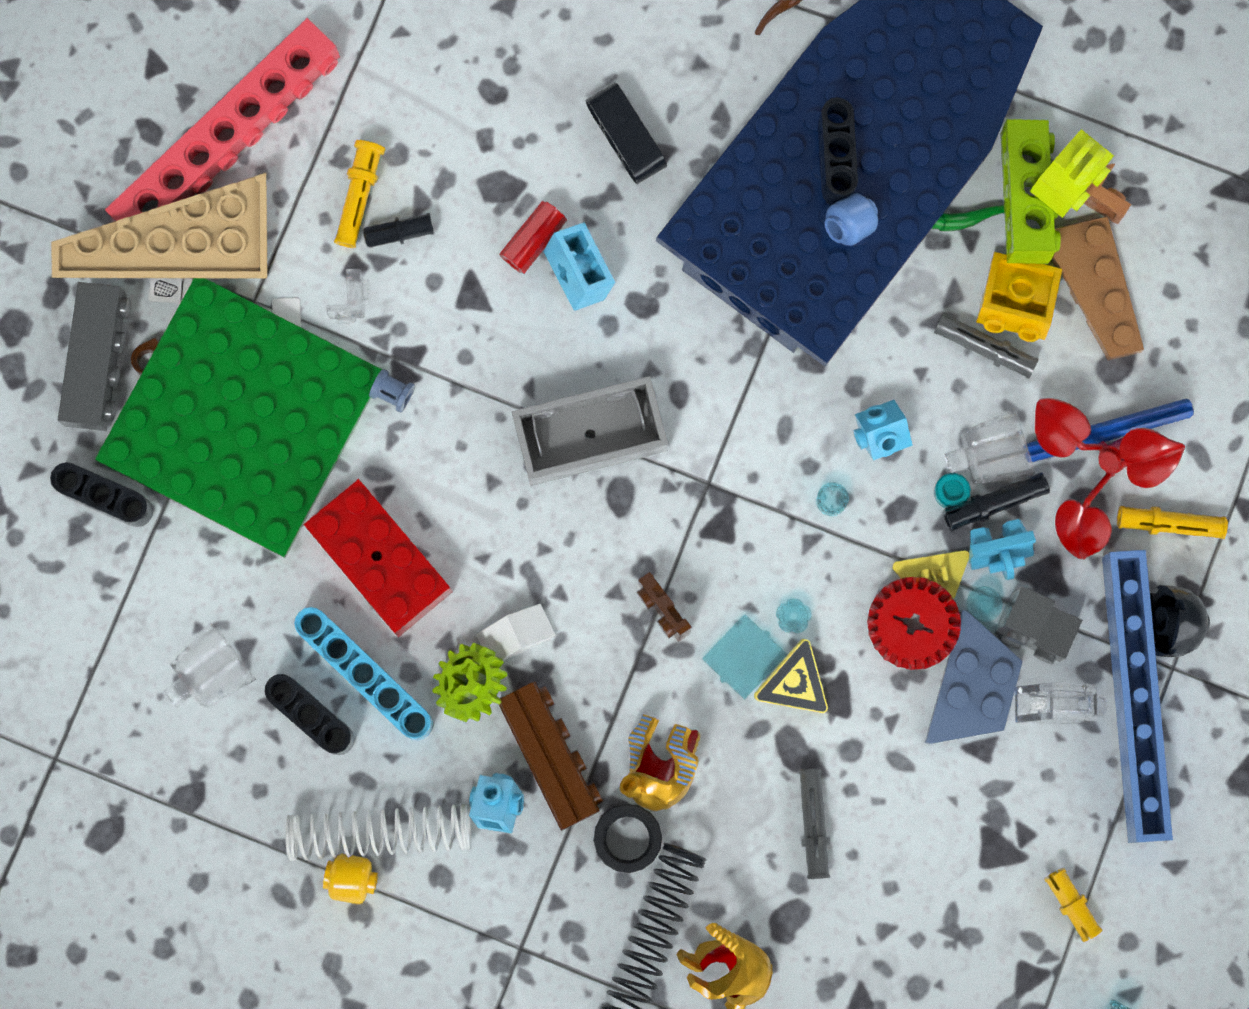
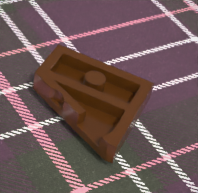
M650 572L638 580V585L641 589L636 592L647 609L654 606L661 616L657 623L668 639L674 635L678 642L690 634L691 625L680 616L674 607L673 601Z

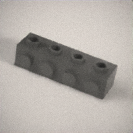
M78 282L57 420L65 427L107 431L108 422H113L115 401H111L113 387L117 388L120 382V367L116 366L118 353H123L125 347V332H121L123 318L127 319L130 313V298L126 297L127 294L120 286Z

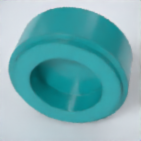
M957 473L943 475L934 487V497L937 503L946 509L967 502L971 494L969 482L964 476Z

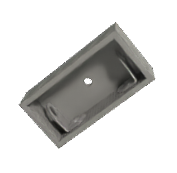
M650 376L511 411L530 486L668 451V442ZM588 430L595 432L593 439L586 438L585 433Z

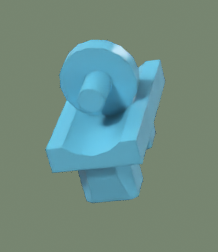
M1020 519L1008 521L1002 525L1004 538L992 540L989 528L985 527L971 530L969 552L971 570L988 567L990 574L1002 571L1005 580L1014 579V568L1025 566L1024 558L1034 556L1033 543L1036 542L1033 531L1027 532Z

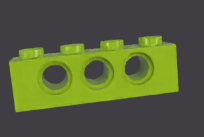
M1007 119L1000 133L1007 263L1049 264L1055 252H1058L1060 249V231L1055 230L1054 219H1057L1058 214L1036 196L1029 195L1024 188H1032L1039 177L1051 165L1050 154L1054 152L1055 135L1054 133H1049V120ZM1023 155L1032 156L1037 163L1027 162L1024 160ZM1026 220L1036 221L1040 228H1031L1026 223Z

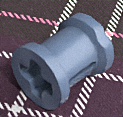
M382 369L371 387L369 397L372 399L378 397L396 406V411L402 413L413 395L415 384L411 382L405 384L389 376V372Z

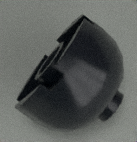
M1168 585L1157 586L1156 588L1159 589L1157 593H1150L1155 654L1160 657L1184 656L1196 650L1206 636L1210 626V619L1206 608L1199 596L1189 589Z

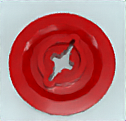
M905 577L885 586L874 598L867 619L868 635L874 649L879 652L884 660L889 661L896 667L909 670L927 669L943 661L957 644L961 630L960 612L951 594L940 584L922 577ZM914 614L920 616L919 622L924 627L933 631L916 629L914 633H910L907 631L908 625L895 616L911 619Z

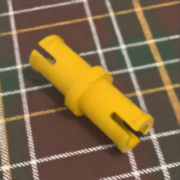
M1064 867L1058 869V873L1054 871L1044 878V881L1049 885L1061 905L1059 908L1062 915L1068 916L1080 935L1082 942L1088 941V937L1090 939L1096 937L1103 931L1085 904L1088 901L1084 894H1079Z

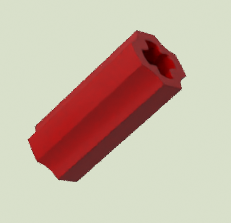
M542 201L500 252V257L514 270L525 274L545 249L553 233L559 231L567 222V218L555 206L547 201Z

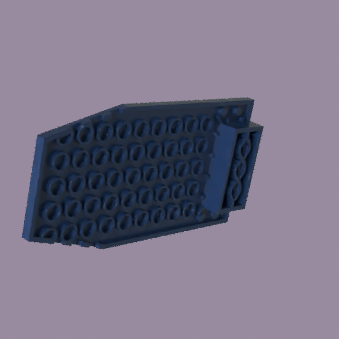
M859 0L823 27L658 234L656 242L684 262L683 272L793 353L799 347L826 367L990 154L1043 26L1008 0ZM836 97L847 100L852 105L854 111L858 174L857 187L854 193L871 199L878 210V226L875 232L853 246L833 241L825 229L826 212L831 205L824 200L821 192L818 119L824 104L831 98ZM838 114L828 115V119L833 123L839 124L844 122ZM839 147L829 149L835 157L846 156L845 152ZM842 181L831 182L833 188L837 191L848 190L846 184Z

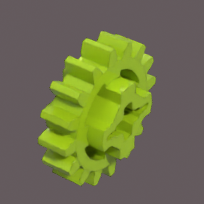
M472 643L470 647L460 644L459 653L449 650L448 657L450 660L447 663L444 661L438 663L443 670L441 674H434L433 678L439 681V685L433 688L432 692L441 696L436 701V704L444 708V714L463 722H467L468 719L477 722L480 721V712L487 715L492 714L490 707L492 703L500 705L502 701L497 697L499 691L502 692L507 689L506 686L500 684V680L508 675L507 672L499 669L504 662L495 656V651L477 643Z

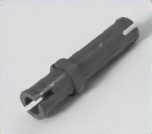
M943 313L934 331V334L941 335L966 349L994 361V366H1005L1025 376L1027 379L1031 377L1039 360L1037 357L1030 356L1010 346L1012 342L1008 340L1001 342L976 328L948 316L946 313Z
M821 769L799 770L805 839H801V845L806 850L807 879L830 878L827 845L831 844L830 837H826ZM811 789L814 791L815 821L812 820ZM814 827L817 829L818 859L815 858Z

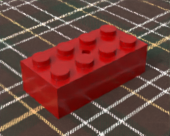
M359 479L303 524L322 546L325 553L338 565L369 602L372 609L384 620L398 638L453 593L450 586ZM377 551L381 552L382 558L379 561H374L372 554Z

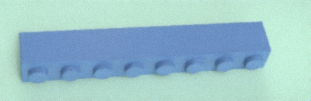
M1146 550L1109 552L1102 557L1128 843L1173 840Z

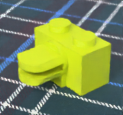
M1081 129L1039 177L1030 192L1062 218L1071 208L1077 212L1090 197V194L1086 192L1091 184L1098 187L1111 172L1106 166L1114 155Z

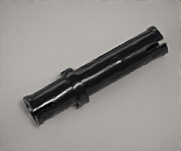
M1040 472L1030 478L1005 486L989 494L987 493L982 496L976 494L971 497L970 501L943 510L944 520L951 532L976 521L981 523L988 521L989 516L1049 494V484L1044 474Z

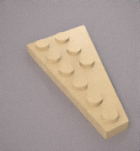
M266 173L52 241V278L267 279Z

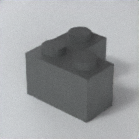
M1021 586L1011 594L995 633L1002 636L1001 642L1016 649H1021V646L1030 648L1035 651L1034 657L1053 664L1055 660L1061 662L1066 659L1083 620L1053 607L1055 604L1054 600Z

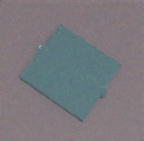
M744 614L702 660L720 676L721 683L726 682L745 700L788 654L769 637V631L760 629Z

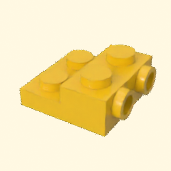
M994 251L976 323L984 324V328L992 333H1001L1004 330L1018 333L1020 339L1027 342H1035L1038 339L1045 340L1052 323L1062 269L1045 264L1007 263L1006 254Z

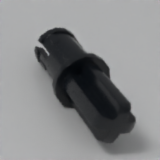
M430 213L401 220L395 217V221L363 229L365 243L369 248L399 241L402 245L404 240L430 234L434 235Z

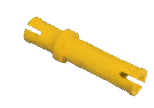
M1119 506L1117 513V526L1119 529L1146 530L1150 535L1165 532L1225 539L1228 520L1225 516L1217 517L1161 511V508L1152 506L1150 509Z

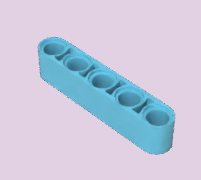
M313 607L304 608L297 614L294 624L298 634L402 734L411 740L417 741L429 736L433 728L430 714L329 617ZM311 616H319L322 622L320 630L315 634H307L304 631V622ZM338 640L345 641L348 647L345 656L339 659L332 658L329 652L331 644ZM361 665H370L374 672L372 679L364 684L358 683L355 679V671ZM388 689H394L399 693V702L393 708H384L381 704V695ZM412 714H421L425 718V727L419 733H410L407 729V719Z

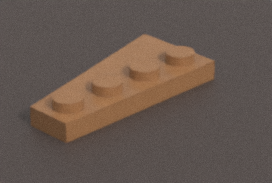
M1108 216L1055 229L1060 231L1061 243L1059 251L1055 252L1052 257V262L1055 267L1062 269V276L1071 290L1070 294L1075 303L1080 306L1087 319L1086 323L1107 360L1142 353L1144 347Z

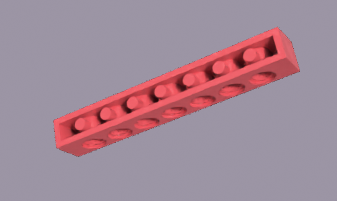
M306 18L116 198L105 211L115 222L143 213V206L151 200L158 201V207L206 192L213 183L212 179L221 170L227 171L236 163L237 155L246 146L252 147L263 136L262 131L271 122H279L288 112L287 107L296 98L299 100L304 98L312 90V83L321 75L326 76L334 70L338 64L337 59L340 58L336 45ZM299 58L310 60L308 66L303 69H295L293 64ZM280 81L285 83L284 88L278 93L268 91L269 86L273 82ZM256 105L260 107L259 112L255 116H243V112L248 106ZM224 129L234 130V135L231 139L227 141L218 140L219 133ZM197 154H209L206 163L202 165L193 164V159ZM177 176L184 178L183 184L179 188H168V183L172 178Z

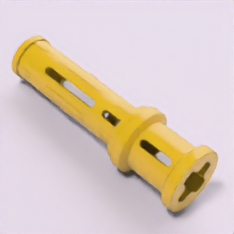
M356 140L354 147L357 149L352 168H349L347 171L350 184L336 238L334 239L335 244L347 248H356L370 187L374 186L378 181L376 171L380 155H384L386 150L385 147L365 140Z

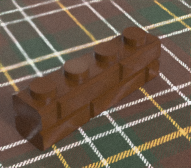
M534 681L500 698L502 702L499 707L560 830L563 831L599 813L600 810L597 805L603 802L594 782L589 785L586 784L581 772L587 768L578 750L570 752L565 740L571 736L562 718L554 720L549 707L555 704L546 686L538 688Z

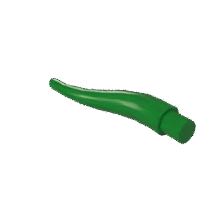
M1004 205L985 207L962 213H944L932 229L959 231L974 226L992 216L1003 214Z

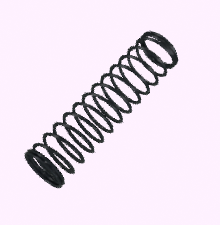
M663 843V850L692 862L665 855L658 856L659 860L688 876L657 868L653 869L656 875L682 889L655 882H649L648 885L678 903L647 895L643 896V899L674 917L639 909V914L668 930L642 923H633L636 929L664 944L634 936L627 937L632 943L660 958L631 950H622L626 956L656 972L623 963L617 964L620 969L652 986L614 976L612 977L614 982L646 999L612 990L606 991L608 995L635 1009L642 1008L624 998L642 1003H652L653 1001L648 995L628 984L656 990L658 987L654 982L632 970L654 976L663 975L661 970L636 956L662 963L668 962L664 955L640 942L666 949L673 948L670 942L646 929L675 936L679 934L674 928L650 915L676 922L684 921L680 915L654 901L675 907L689 908L687 903L658 887L687 895L694 894L688 887L662 873L690 881H699L697 876L667 860L697 868H704V861H707L706 858L669 843ZM602 1004V1005H601L602 1008H600V1009H622V1008L615 1007V1006L608 1005V1004Z

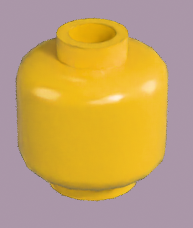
M341 853L337 855L334 861H328L324 874L323 889L328 890L329 897L332 900L361 904L366 899L367 893H375L378 873L372 872V864L368 858L355 855L348 858L346 854Z

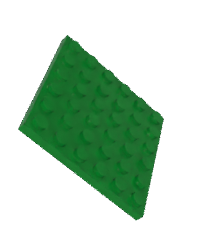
M194 278L95 460L269 551L286 558L371 399L369 397L371 387L382 369L206 278Z

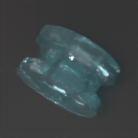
M835 482L823 485L816 496V505L819 511L827 516L841 514L849 501L846 488ZM831 490V494H834L837 491L841 496L838 500L840 506L833 508L832 504L828 508L824 504L827 498L825 492Z

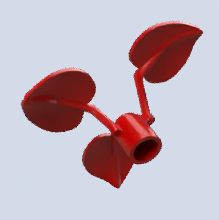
M1041 398L1036 403L1035 433L1040 446L1047 453L1064 458L1072 455L1076 447L1083 451L1099 450V465L1106 471L1103 478L1085 498L1083 504L1074 499L1066 500L1058 508L1055 516V528L1062 545L1073 556L1084 560L1101 551L1108 544L1111 537L1112 527L1108 516L1100 508L1090 507L1092 500L1110 478L1127 467V476L1134 485L1141 488L1158 486L1177 468L1183 456L1185 445L1149 428L1132 429L1123 438L1117 439L1109 445L1104 441L1098 444H1086L1082 441L1090 435L1091 426L1087 417L1078 408L1054 398Z

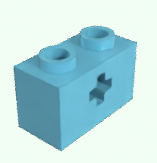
M585 222L553 233L543 252L573 310L576 311L604 301L616 282Z

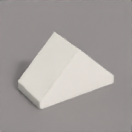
M541 604L506 615L476 634L481 646L495 651V656L503 661L556 636Z

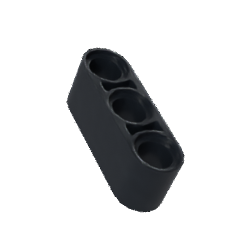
M616 82L585 100L592 117L635 184L641 183L667 167L663 154Z
M838 97L831 98L824 104L818 119L821 192L824 200L830 205L853 194L858 182L854 111L852 105L847 100ZM838 114L844 122L839 124L833 123L828 119V115ZM839 147L845 152L846 156L835 157L829 149ZM842 181L846 184L848 190L837 191L833 188L831 182Z
M60 463L51 472L50 481L53 488L70 500L133 527L144 526L152 518V504L137 491L73 463ZM69 473H76L77 483L70 489H64L62 485L63 478ZM101 487H108L110 491L109 498L103 503H96L94 499L95 492ZM133 501H141L142 510L140 514L136 517H128L126 513L127 506Z
M277 674L268 679L264 690L267 700L323 750L333 755H343L351 750L355 738L350 727L302 685L285 674ZM281 682H288L292 688L290 697L284 701H277L274 695L275 687ZM314 705L319 712L318 719L313 724L306 725L301 720V712L306 706ZM337 728L342 729L346 735L344 744L339 748H331L327 740L329 733Z

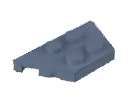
M965 610L960 611V635L957 644L948 655L925 739L926 744L1004 731L1023 661Z

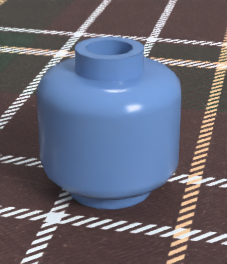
M858 193L842 198L827 209L825 220L826 232L833 241L853 246L875 232L878 226L877 207L871 199Z

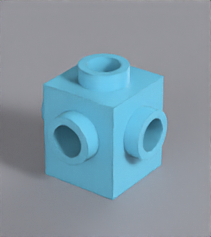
M895 400L872 406L865 411L855 414L858 429L853 430L854 437L860 450L866 448L873 461L913 446L907 419Z
M494 773L492 777L480 775L477 787L474 786L470 793L469 805L471 810L469 817L478 828L512 833L516 817L521 815L524 808V795L514 779L508 775Z

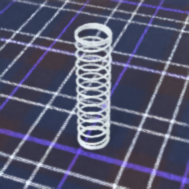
M453 804L451 807L449 847L445 834L442 808L440 805L437 807L435 848L431 837L427 807L423 808L421 848L417 839L413 808L410 807L407 849H405L399 809L396 808L392 850L388 839L385 810L382 809L378 852L373 836L371 813L368 810L364 853L360 844L355 811L352 812L353 825L350 853H348L342 813H338L336 854H334L331 844L328 814H324L322 855H320L318 850L314 815L311 813L310 843L307 857L302 844L300 817L298 814L296 818L294 815H288L285 824L287 856L290 861H296L298 848L300 847L303 858L308 860L314 845L317 857L323 859L328 842L330 854L333 858H336L339 855L342 840L344 852L349 858L354 852L355 839L362 857H365L368 852L369 839L371 840L375 855L379 856L382 851L384 837L387 850L393 855L396 851L398 835L401 848L407 854L411 846L412 832L416 849L419 853H422L425 846L426 829L430 848L433 852H436L439 846L440 826L444 846L447 851H450L453 846L454 824L460 849L470 850L471 825L469 805L462 804L460 808L462 841L456 806Z

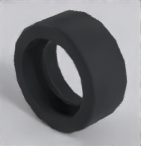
M622 804L612 807L601 816L595 826L593 841L597 855L606 866L617 872L633 873L643 870L655 860L661 849L662 833L658 821L651 812L639 805ZM623 817L636 818L647 828L649 844L645 852L638 858L632 860L619 859L608 849L606 842L607 831L617 819Z

